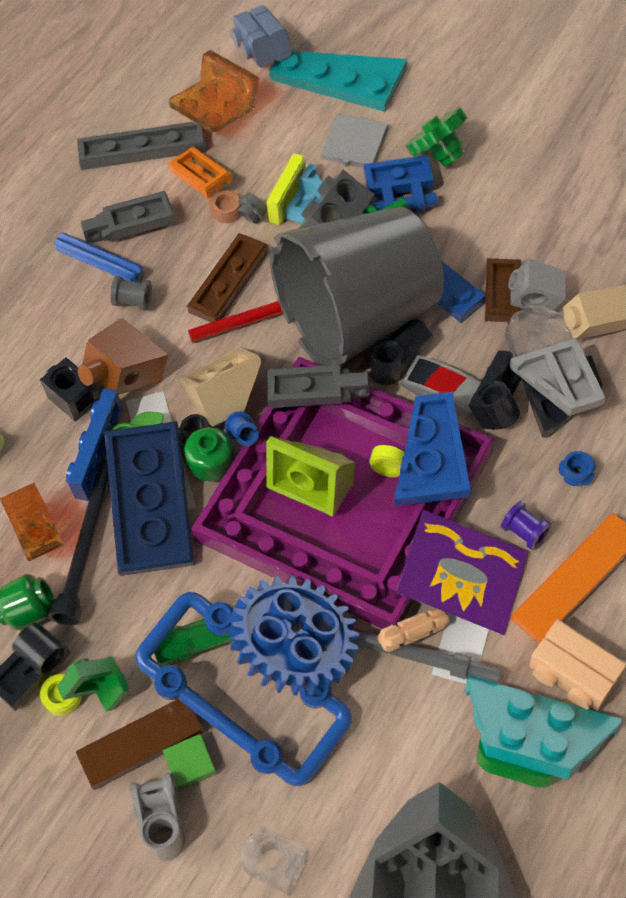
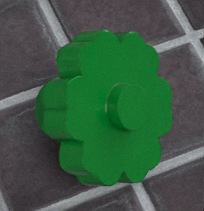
M457 107L440 118L437 115L421 125L423 130L411 138L405 147L411 156H416L421 152L429 150L436 162L440 161L443 167L447 166L465 153L461 146L463 142L455 130L467 119L466 114L461 107Z

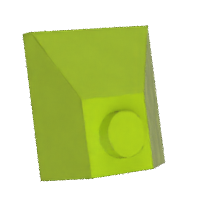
M270 436L267 440V488L330 516H334L353 486L355 462L342 454L333 453L321 447Z

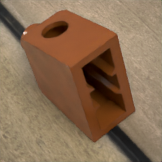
M121 318L88 340L83 363L78 368V376L82 383L87 386L99 382L105 388L117 391L118 395L161 382L168 353L125 319Z

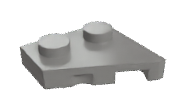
M577 338L511 358L510 367L512 371L569 416L604 405L606 397Z

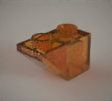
M35 482L0 498L29 562L64 546Z

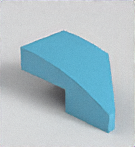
M309 164L299 178V190L286 207V219L302 223L305 218L301 216V213L312 199L317 201L321 194L317 192V189L324 180H320L317 176L315 165Z

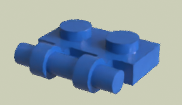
M428 155L363 164L366 188L374 194L373 197L382 196V200L370 202V205L375 207L377 211L401 198L407 202L408 209H414V212L425 211V207L438 205L436 192L423 194V190L433 189L434 183ZM411 192L412 195L401 198L393 197V194Z

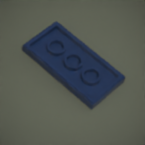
M177 421L104 431L118 574L125 576L194 566L181 442Z

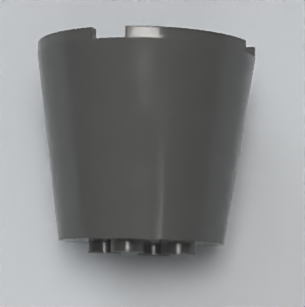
M394 207L284 231L274 237L277 247L270 249L272 280L285 319L288 324L292 322L296 324L302 335V338H299V344L310 358L321 366L344 364L438 304L443 295L444 274L437 247L423 222L417 215L405 207Z

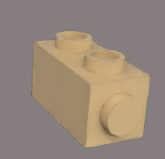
M626 285L579 293L563 307L565 323L570 328L573 338L582 339L626 330Z

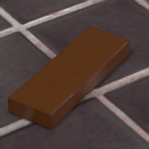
M238 233L187 305L188 313L210 323L222 319L268 253V245Z
M176 699L75 752L92 789L96 790L164 755V749L198 734L202 735L204 732L193 710L179 699Z

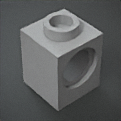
M529 258L519 269L514 270L509 278L508 288L511 290L510 305L547 317L565 300V270Z

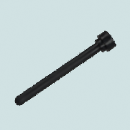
M107 460L101 461L98 466L63 593L58 594V597L52 600L48 617L62 625H77L80 619L82 606L80 605L78 593L109 485Z

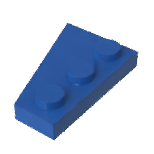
M453 393L415 396L406 448L394 497V506L470 497L471 490Z

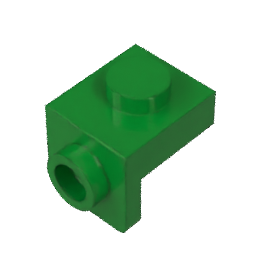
M113 656L91 661L84 658L74 662L68 667V672L57 685L63 700L96 693L105 711L114 710L129 691L125 676L120 671Z

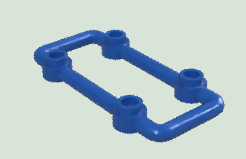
M187 592L179 596L139 645L135 657L137 666L154 680L155 689L162 698L166 700L179 699L249 753L251 764L257 772L265 775L274 773L292 786L307 784L313 779L348 731L352 723V714L349 707L332 694V686H330L329 690L325 691L318 685L314 695H310L305 686H301L300 698L307 707L313 709L324 707L336 719L298 770L283 759L282 749L276 742L272 740L259 741L191 689L187 685L186 676L180 668L169 665L163 667L151 657L191 607L204 616L206 628L211 634L220 637L228 635L231 626L230 618L234 610L229 604L224 602L213 604L196 592Z

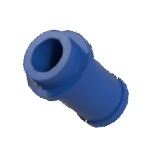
M236 411L228 416L225 422V430L231 438L236 439L238 443L244 446L252 445L258 439L259 432L255 430L258 428L254 425L253 419L249 414L243 411Z

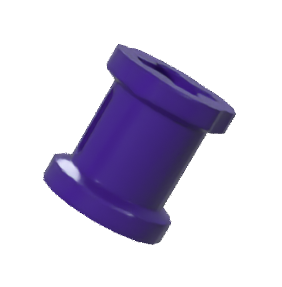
M520 500L508 511L501 523V528L505 531L511 530L527 542L526 547L534 550L544 540L550 531L552 523L547 519L544 521L540 520L525 509L526 504Z

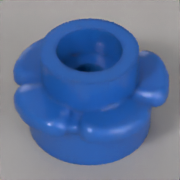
M573 451L560 462L558 470L559 474L564 476V481L567 484L579 486V484L587 485L593 481L595 477L593 471L596 467L590 455L582 451ZM574 468H579L581 471L577 473L574 471Z

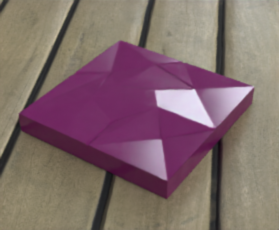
M298 357L292 368L321 365ZM369 386V396L351 398L350 402H342V404L269 408L268 405L256 424L258 429L255 430L259 432L258 439L252 445L242 446L191 528L194 540L272 578L278 576L285 584H288L290 576H294L297 585L300 586L303 585L306 579H310L311 589L316 590L323 585L325 586L323 593L325 597L328 598L334 594L338 595L334 604L336 607L348 606L347 613L381 629L391 625L398 627L397 623L405 619L414 602L413 599L396 592L422 511L426 510L456 522L469 497L394 506L399 476H383L371 468L369 460L372 450L376 446L389 445L405 452L414 404ZM458 423L471 494L493 452L494 438ZM270 436L321 447L330 452L342 454L355 462L353 486L334 516H330L267 488V440Z

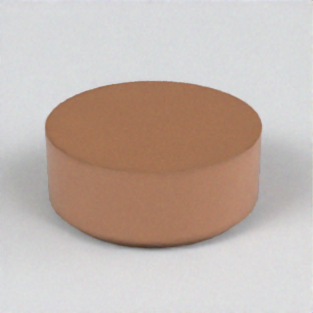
M230 190L214 194L209 202L213 219L220 223H231L239 219L241 214L238 209L241 205L238 203V199L241 197L236 192Z

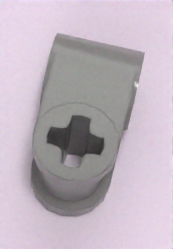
M171 772L164 774V779L142 785H139L137 782L130 783L132 802L138 818L141 837L149 852L156 859L162 861L176 858L183 850L185 837L179 814L178 795ZM162 829L173 830L172 836L167 842L163 844L153 843V839L158 831Z

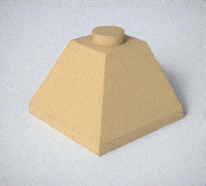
M238 347L178 379L199 414L208 420L209 425L212 427L215 425L222 427L225 426L226 419L230 414L245 410L261 365V359L259 355Z

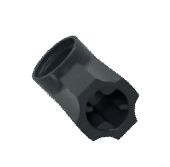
M418 318L411 320L400 327L389 339L380 340L374 344L371 351L370 374L376 383L388 386L398 382L401 378L402 370L432 343L433 334L424 322Z

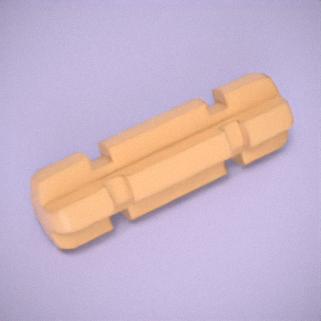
M432 608L427 610V614L420 613L398 622V627L391 625L382 629L378 635V642L382 645L384 651L391 652L400 648V644L407 645L429 636L430 631L436 633L445 629L449 623V616L441 610Z

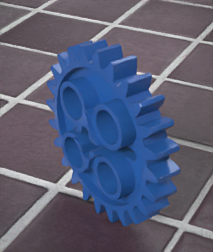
M278 576L274 577L271 586L266 581L260 580L257 589L250 586L245 597H239L236 607L232 612L228 636L234 639L230 648L233 651H241L237 660L238 664H251L247 675L253 676L259 672L264 675L261 682L262 686H266L273 680L276 682L278 693H281L285 685H289L294 696L298 695L301 686H305L310 695H314L318 685L327 691L333 681L341 682L344 673H348L359 648L355 645L359 633L352 631L356 621L353 618H344L349 609L348 606L336 607L334 604L338 595L334 594L328 598L323 595L325 586L321 585L316 590L311 589L310 579H306L302 586L297 585L294 576H290L288 584H283Z

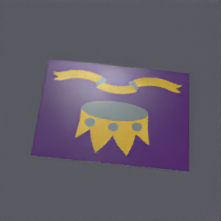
M423 510L396 593L505 635L528 552Z

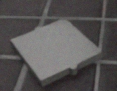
M337 114L322 151L321 159L343 163L345 167L353 165L363 168V164L375 163L388 124L367 120L364 116L358 118Z

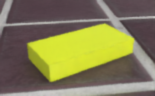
M293 153L266 201L270 223L279 226L282 224L286 217V207L299 190V178L306 169L305 159L302 155Z

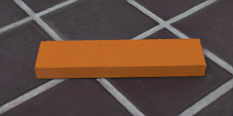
M612 512L512 614L511 620L540 644L555 621L559 619L564 622L626 557V523Z

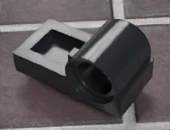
M498 350L468 405L484 429L507 428L513 425L520 416V408L514 400L513 394L521 381V377L512 371L510 367L511 358H514L511 351Z
M37 623L26 626L17 635L12 645L14 652L0 666V699L14 711L71 654L67 646Z

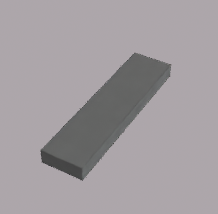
M202 120L77 139L81 170L179 156L191 147H195L200 152H207Z

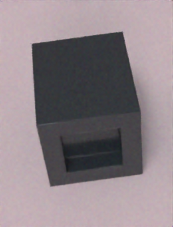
M65 357L57 365L51 366L39 380L47 398L76 422L92 408L95 401H99L100 395L95 383L89 386L82 383L78 376L79 367Z

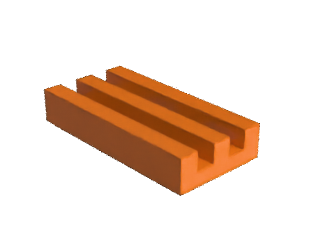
M195 147L189 148L168 163L173 174L207 199L213 196V189L217 192L223 189L222 183L225 182L229 185L233 182L229 171ZM191 158L198 164H194L188 159ZM202 167H204L205 169H207L209 172H211L212 174H214L216 177L213 178L212 176H210L208 173H206V172L203 170Z

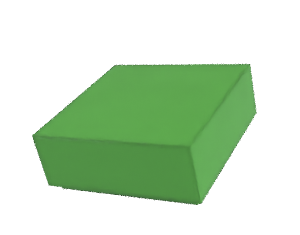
M201 734L163 750L179 791L217 774Z

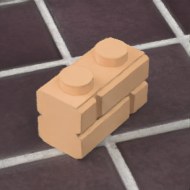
M557 619L533 652L529 667L534 670V677L544 685L553 687L555 684L566 691L568 699L574 705L586 710L590 707L598 712L621 679L626 669V662Z

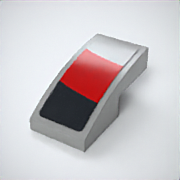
M417 355L400 385L417 396L452 392L456 413L466 418L471 413L468 405L481 382L444 363Z

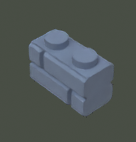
M261 5L251 9L250 13L245 11L234 16L233 23L235 28L231 29V34L235 45L241 47L246 60L252 58L256 65L262 68L272 64L275 59L280 61L291 56L292 51L287 31L267 7Z

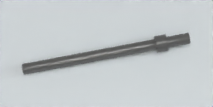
M357 628L352 629V631L359 633L355 645L450 671V676L464 680L470 675L494 683L499 682L502 669L471 661V656L457 652L453 656L414 644H400V648L387 652L383 650L382 645L378 642V634Z

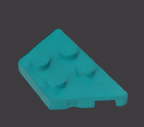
M470 675L467 678L465 692L467 696L471 697L474 706L473 718L476 727L482 733L481 743L485 756L569 780L580 769L582 762L590 760L599 752L600 746L610 736L614 738L618 734L621 718L589 709L586 710L579 706Z

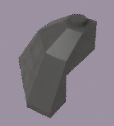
M438 782L409 799L376 838L349 898H517L497 845L469 804Z

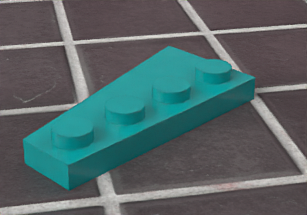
M292 51L290 57L280 61L275 60L269 71L271 81L385 112L407 69V59Z

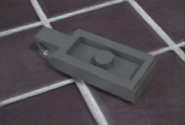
M161 191L102 207L103 212L97 214L96 217L81 221V227L86 242L92 243L119 239L174 224L176 221L166 191Z
M340 365L268 370L269 408L342 404V402H350L351 398L367 397L370 395L368 372L350 373V370L340 369Z

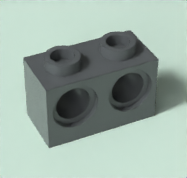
M345 170L340 171L334 178L328 175L317 189V192L321 194L318 200L312 199L301 213V216L305 219L299 228L325 223L323 219L329 222L361 215L374 194Z

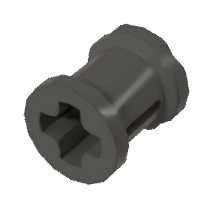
M123 276L114 277L110 294L112 306H119L122 303L139 306L140 310H147L149 308L152 297L151 280L135 282L124 280Z

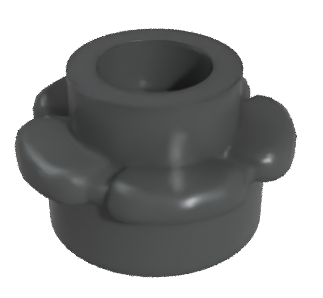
M248 192L243 199H238V203L241 205L238 211L245 219L251 223H254L256 219L261 222L264 220V214L268 209L257 196Z

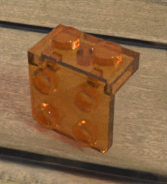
M209 50L202 54L200 81L172 96L169 99V107L201 125L204 129L218 132L255 110L259 77L216 52Z

